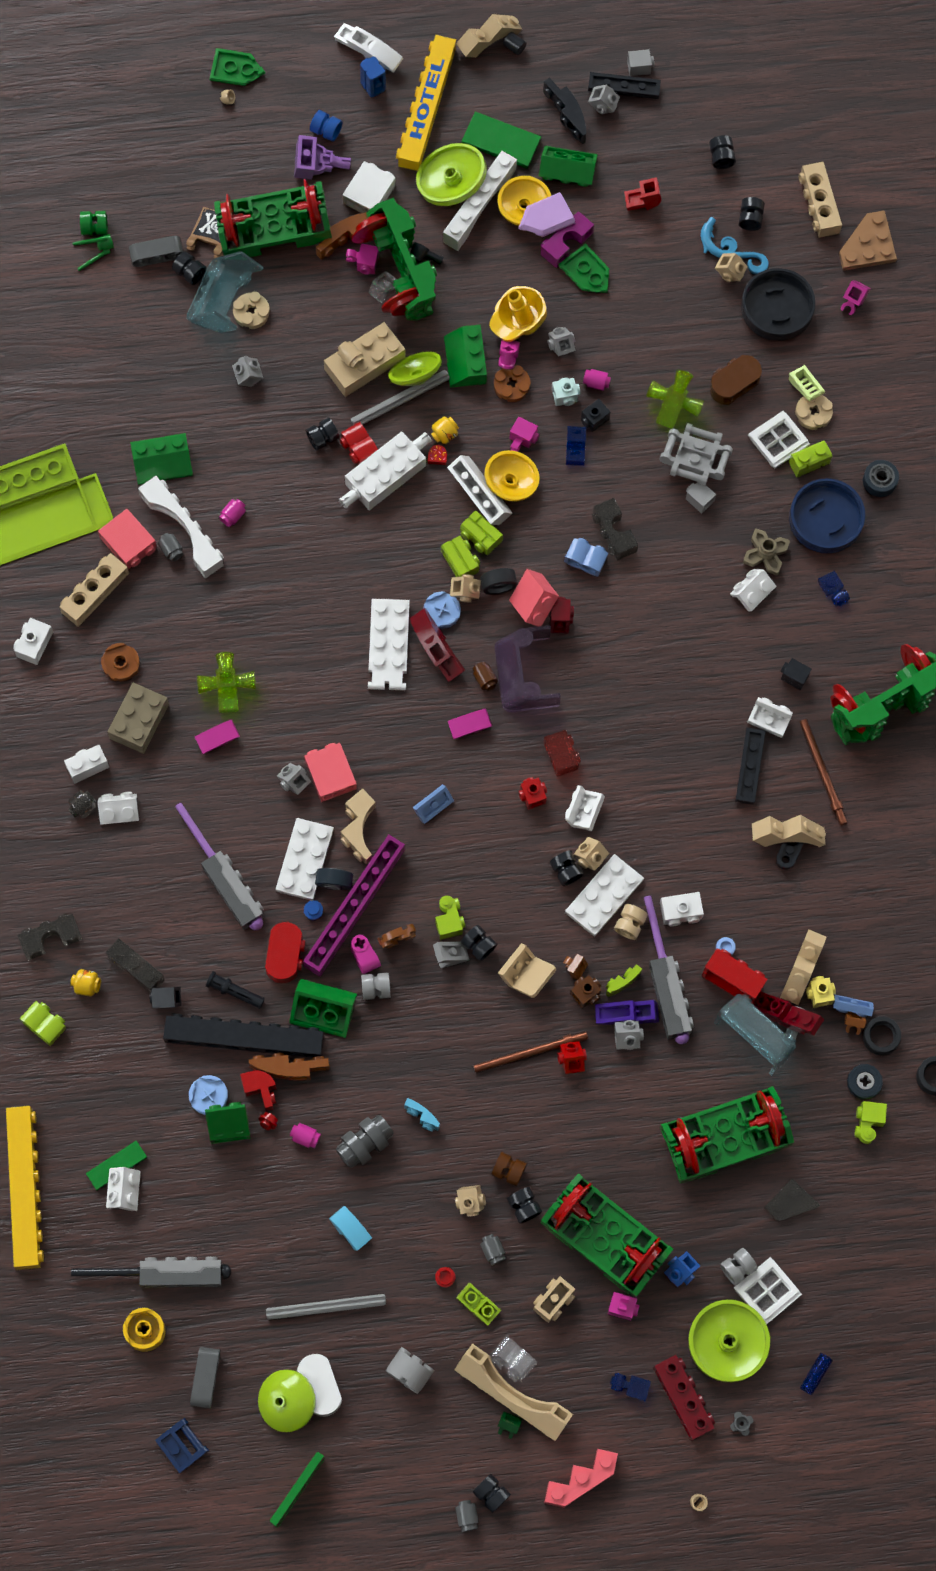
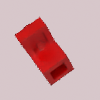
M657 177L639 181V189L624 192L628 211L644 207L649 210L661 203L662 199Z
M258 1070L240 1074L246 1097L261 1093L266 1112L274 1110L272 1105L276 1103L274 1092L269 1093L270 1090L277 1089L273 1078L266 1072Z

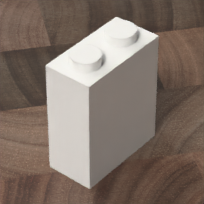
M364 161L342 195L343 204L360 213L369 211L377 203L387 200L396 186L394 175L379 169L373 163Z

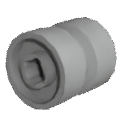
M378 973L375 977L373 974L361 975L363 1000H371L376 996L380 999L391 998L389 973Z
M744 1248L734 1253L733 1259L727 1258L720 1264L722 1271L734 1285L744 1280L745 1274L750 1275L758 1269L754 1259Z

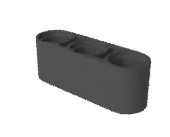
M169 236L129 246L131 262L134 267L172 261L183 252L179 236Z
M199 1348L190 1406L211 1409L220 1349Z

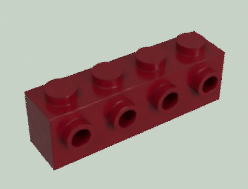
M674 1355L655 1365L653 1369L690 1440L693 1441L712 1431L715 1421L710 1413H706L703 1407L706 1404L702 1396L696 1394L694 1380L691 1376L687 1377L684 1371L686 1365L682 1358L678 1359Z

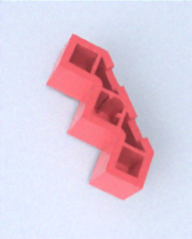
M597 1449L593 1469L573 1465L569 1485L549 1481L544 1503L565 1508L613 1476L618 1453Z

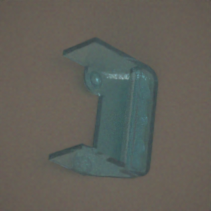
M242 251L212 260L186 316L187 320L219 333L236 330L237 326L231 322L230 317L226 314L238 287L247 285L251 280V274L263 270V266Z
M737 994L718 1012L714 1023L717 1025L723 1019L773 1064L769 1072L772 1076L794 1053L796 1040L790 1034L786 1035L760 1012L751 1003L752 1000L746 994Z

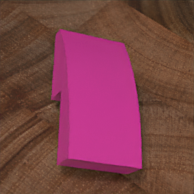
M486 708L448 721L453 739L492 727Z
M228 720L195 736V739L202 753L206 754L221 745L237 739L240 735L233 721Z

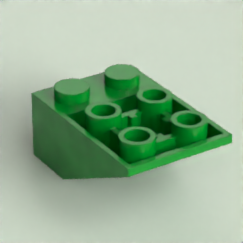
M241 1102L230 1103L227 1107L212 1105L209 1106V1109H205L211 1144L251 1139L245 1104L241 1105Z

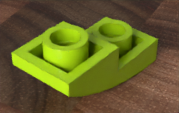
M635 965L633 969L629 967L623 976L625 979L619 975L616 979L611 978L606 985V995L610 997L626 989L638 978L642 968L638 965Z
M468 1283L456 1297L457 1300L487 1326L501 1311L471 1283Z

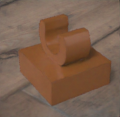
M579 954L574 959L567 956L563 962L566 965L565 967L568 968L567 971L570 976L576 980L582 976L588 966L584 957Z
M847 1012L845 1015L846 1032L849 1033L850 1027L855 1026L857 1028L856 1035H859L861 1028H865L866 1017L858 1016L853 1012Z

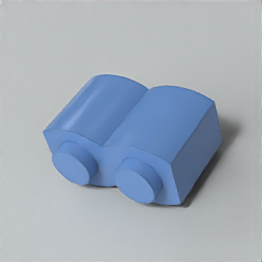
M574 538L564 562L598 577L607 559L608 552L601 546H591L583 538Z

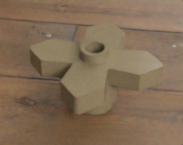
M755 529L751 538L755 548L746 552L743 564L754 567L763 562L768 573L778 575L782 565L778 555L787 552L790 540L782 537L773 540L768 538L765 531Z

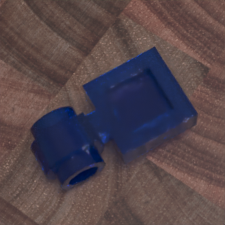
M835 570L818 579V583L826 596L833 594L831 599L835 606L841 607L848 603V600H850L849 594L846 590H841L844 585Z
M615 1373L610 1381L612 1390L622 1392L623 1389L627 1388L625 1396L646 1401L651 1381L631 1375L630 1381L627 1382V1376Z

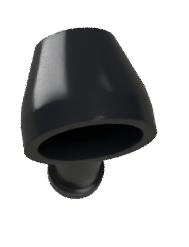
M413 242L410 255H414L416 262H421L427 257L441 265L444 256L437 255L424 245Z

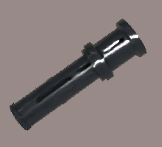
M212 971L206 983V987L219 990L223 995H232L258 1009L262 1007L265 1000L264 997L233 984L231 979H225L216 975L214 971Z

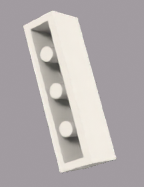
M460 455L447 467L490 524L500 525L512 514V511L502 498L495 495L489 489L484 475L469 456Z

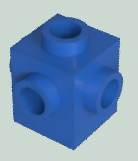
M686 1251L679 1258L675 1256L667 1264L669 1268L664 1273L672 1283L679 1287L683 1283L687 1285L695 1278L693 1273L700 1265Z

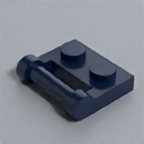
M185 1418L181 1419L155 1440L179 1473H182L209 1452L207 1446L202 1445L187 1425L188 1421ZM180 1429L197 1452L193 1455L177 1436L176 1432Z

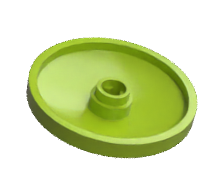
M455 143L443 146L428 155L421 163L416 176L418 190L426 201L434 205L450 206L461 203L474 195L482 186L487 173L486 162L481 152L471 145Z
M721 1300L706 1306L695 1317L690 1327L688 1344L693 1361L704 1374L721 1382H739L754 1375L766 1361L770 1349V1335L764 1319L754 1308L736 1300ZM726 1339L731 1340L732 1344L730 1346L724 1343Z

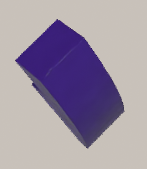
M631 1000L595 1004L596 1024L615 1025V1022H625L627 1020L638 1021L639 1024L659 1022L658 1003L655 1000L638 1002Z

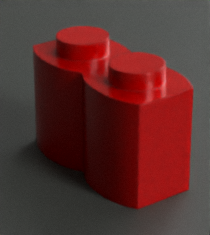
M360 422L341 432L340 443L344 449L347 448L351 452L349 456L354 464L357 463L359 465L378 450Z

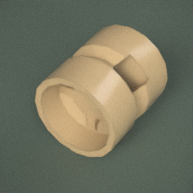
M625 904L621 913L622 918L618 919L614 930L628 939L636 940L641 931L639 926L644 925L648 914L637 906Z

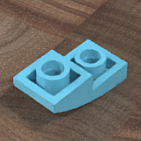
M407 1098L404 1105L407 1113L418 1117V1114L421 1115L420 1124H422L424 1129L429 1131L435 1129L438 1131L440 1123L432 1113L419 1103Z
M345 1206L329 1218L337 1231L344 1235L355 1251H358L372 1239L367 1230Z

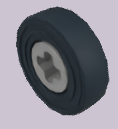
M860 1064L854 1067L847 1078V1086L850 1093L862 1100L875 1097L881 1091L883 1085L879 1070L869 1064ZM864 1077L867 1078V1081H870L866 1087L860 1082Z

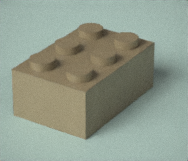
M133 682L107 731L109 739L144 754L169 706L168 698Z

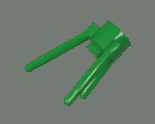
M110 234L72 243L74 246L96 243L98 250H103V252L78 267V271L89 266L104 255L110 254V249L114 248Z

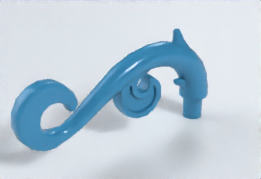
M710 217L707 223H704L701 230V241L705 254L709 251L720 258L724 253H736L742 259L758 258L761 261L760 266H754L751 259L747 262L749 271L755 275L768 269V259L763 254L736 252L737 242L732 237L727 236L721 240V249L716 247L711 240V237L714 238L712 231L716 219Z

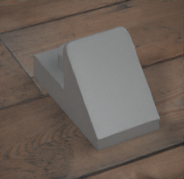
M437 942L433 945L440 968L469 960L466 947L461 942Z

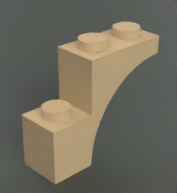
M492 14L480 29H468L456 44L465 57L476 58L495 41L507 36L510 32L519 34L522 28L518 24V19L514 16Z
M361 789L345 803L346 814L352 820L354 818L355 820L341 831L342 839L340 840L347 848H352L353 854L358 861H364L367 865L372 859V854L365 845L363 828L369 814L376 808V803L364 789Z
M802 815L784 822L769 816L752 823L753 841L764 847L783 842H803L818 847L826 845L824 827Z
M808 929L780 998L799 1005L825 943L826 936Z

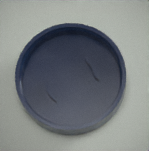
M828 478L814 480L804 485L795 495L789 512V523L794 536L805 547L819 553H836L850 547L859 537L865 522V507L859 494L848 484Z

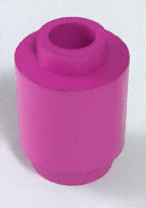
M586 369L583 384H586L587 387L604 391L605 388H609L611 377H608L606 372Z
M231 499L220 512V521L228 527L235 525L246 512L245 504L239 499Z
M299 1123L298 1126H293L290 1136L293 1137V1142L315 1149L321 1134L316 1129Z

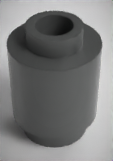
M165 533L159 538L158 545L166 558L170 559L171 562L177 561L184 555L183 548L174 534Z
M493 1234L482 1238L483 1242L480 1246L487 1261L492 1266L506 1260V1252L498 1236L494 1237Z
M471 1500L458 1502L459 1506L455 1507L458 1525L461 1527L462 1532L478 1529L477 1524L479 1520L476 1504L471 1503Z

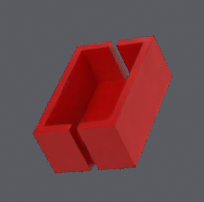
M717 948L706 964L702 977L752 1007L766 984L767 979L765 975L759 970L754 971L750 969L743 960L738 959L737 961L731 957V953L727 950Z

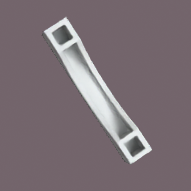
M503 151L500 152L487 170L482 186L464 202L443 231V243L459 251L488 202L516 171L517 159Z
M157 476L153 477L138 488L139 495L150 509L171 516L185 528L193 544L194 565L204 578H207L223 567L222 559L224 557L222 553L212 547L211 539L201 533L200 525L189 518L191 516L185 507L182 508L178 504L180 501L174 493L170 494L167 490L169 487L163 479L160 481Z

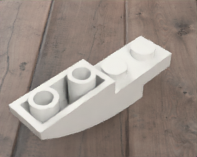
M344 23L334 36L336 41L362 53L365 58L376 57L383 68L393 73L403 60V57L387 44L357 26L353 28Z

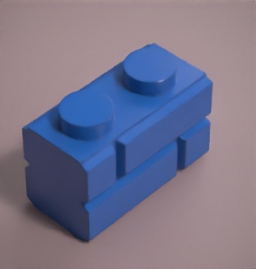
M376 57L364 59L360 64L361 84L370 97H375L386 89L385 70Z

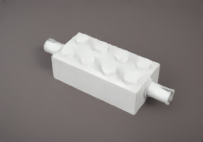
M401 431L346 474L345 485L351 491L339 499L340 503L344 504L343 507L347 509L348 506L359 499L370 511L426 466V457L420 450L432 442L430 436H427V433L424 432L416 440L410 441Z

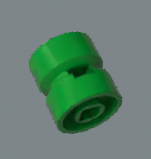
M80 211L81 235H92L93 232H96L97 235L108 234L107 212L95 211L92 214L91 211Z

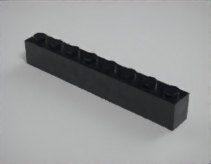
M172 1013L171 1016L166 1015L163 1036L165 1043L270 1054L284 1053V1055L310 1058L322 1055L324 1038L323 1031L315 1027H309L308 1030H304L295 1025L285 1028L281 1027L280 1024L270 1023L269 1026H265L256 1021H250L249 1024H246L236 1019L226 1022L222 1021L221 1018L211 1017L210 1020H206L197 1015L187 1018L177 1013Z

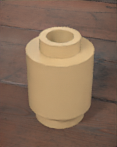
M345 341L338 347L339 351L337 354L349 367L356 369L364 362L363 354L351 341Z

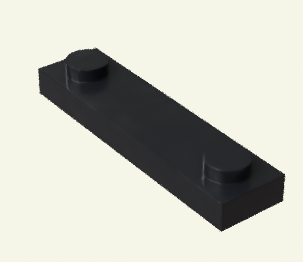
M590 72L588 91L592 92L594 87L607 84L617 95L659 99L661 80Z
M746 728L735 802L753 805L755 803L765 730Z

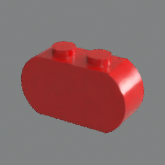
M282 922L271 929L265 969L268 977L277 983L291 982L297 977L298 970H302L303 959H300V953L305 950L306 940H303L301 930L293 923Z

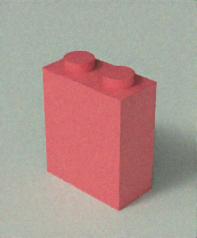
M128 509L98 530L99 538L128 569L136 567L142 558L146 555L150 556L156 550L155 548H157L155 539Z
M527 569L509 601L526 623L541 627L559 595L541 573Z
M330 743L324 749L319 751L317 749L311 750L304 756L306 766L321 802L357 789L356 781L340 743Z

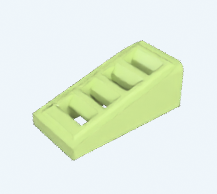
M805 365L789 373L791 384L808 401L825 393V390Z

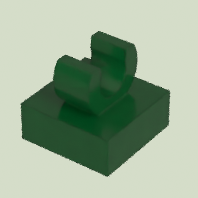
M503 1411L498 1427H500L498 1434L501 1435L505 1429L510 1432L509 1439H511L514 1433L517 1434L522 1419Z

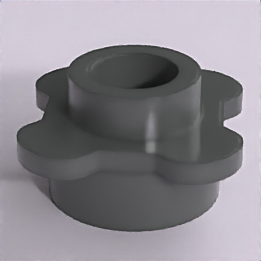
M736 1412L730 1429L741 1432L742 1435L746 1436L750 1432L749 1427L753 1423V1418L742 1415L741 1412Z

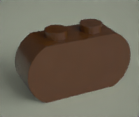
M741 355L737 359H731L723 369L718 368L713 373L710 384L712 398L720 404L730 405L757 386L762 373L759 361L752 356Z

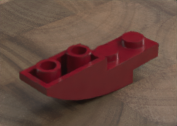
M423 608L409 618L425 651L434 665L440 668L448 682L462 674L465 669L446 643V637L426 608Z
M764 992L760 993L751 1007L766 1018L803 1035L807 1033L814 1036L824 1021L821 1015L795 1007L789 1001Z

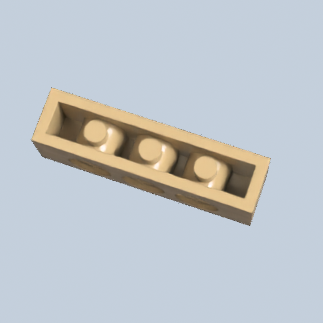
M824 162L802 166L801 173H799L800 184L804 185V198L809 202L808 211L809 215L813 216L814 231H817L819 238L840 234L842 223Z
M111 553L107 557H103L99 562V566L95 570H91L87 574L86 579L75 586L73 593L61 601V613L79 627L129 574L128 567ZM104 573L110 574L107 578L101 577ZM92 586L98 587L95 591H89V588ZM78 600L85 601L82 605L76 604Z

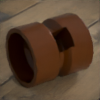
M501 1152L491 1175L498 1179L506 1178L507 1183L517 1187L527 1163L519 1159L512 1160L511 1155Z

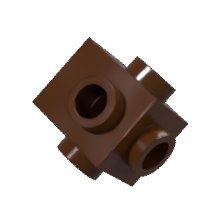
M589 975L586 978L582 976L574 983L575 986L570 991V995L583 1009L589 1003L593 1005L600 999L601 984L596 978L592 979Z

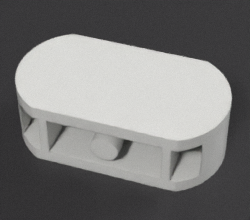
M320 1354L308 1355L299 1363L297 1371L309 1380L314 1389L316 1400L314 1414L323 1417L330 1416L340 1408L342 1398L329 1360Z

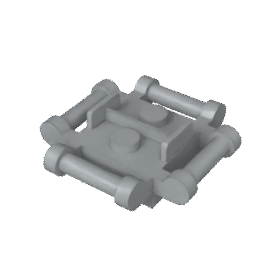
M689 423L686 425L684 434L676 429L669 430V439L664 452L661 453L660 461L672 466L671 476H681L700 482V485L706 486L709 477L716 480L724 478V470L729 456L732 455L733 448L729 445H720L722 433L717 432L715 434L692 427L693 425ZM693 434L706 439L713 440L714 443L698 439L689 435ZM675 441L680 442L676 457H672L671 452ZM716 454H720L721 458L717 469H712Z

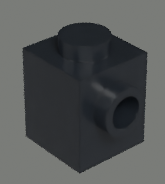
M598 399L582 411L581 422L584 427L589 428L593 432L610 420L611 412Z
M792 658L789 663L785 662L780 671L783 673L781 680L801 690L812 669Z
M181 986L152 988L150 993L152 1008L181 1006Z

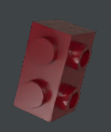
M558 597L550 611V633H569V626L573 624L574 606H570L571 599Z

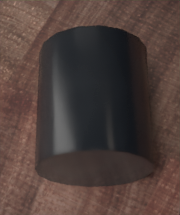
M510 32L506 36L503 45L516 55H520L525 49L527 42L515 33Z

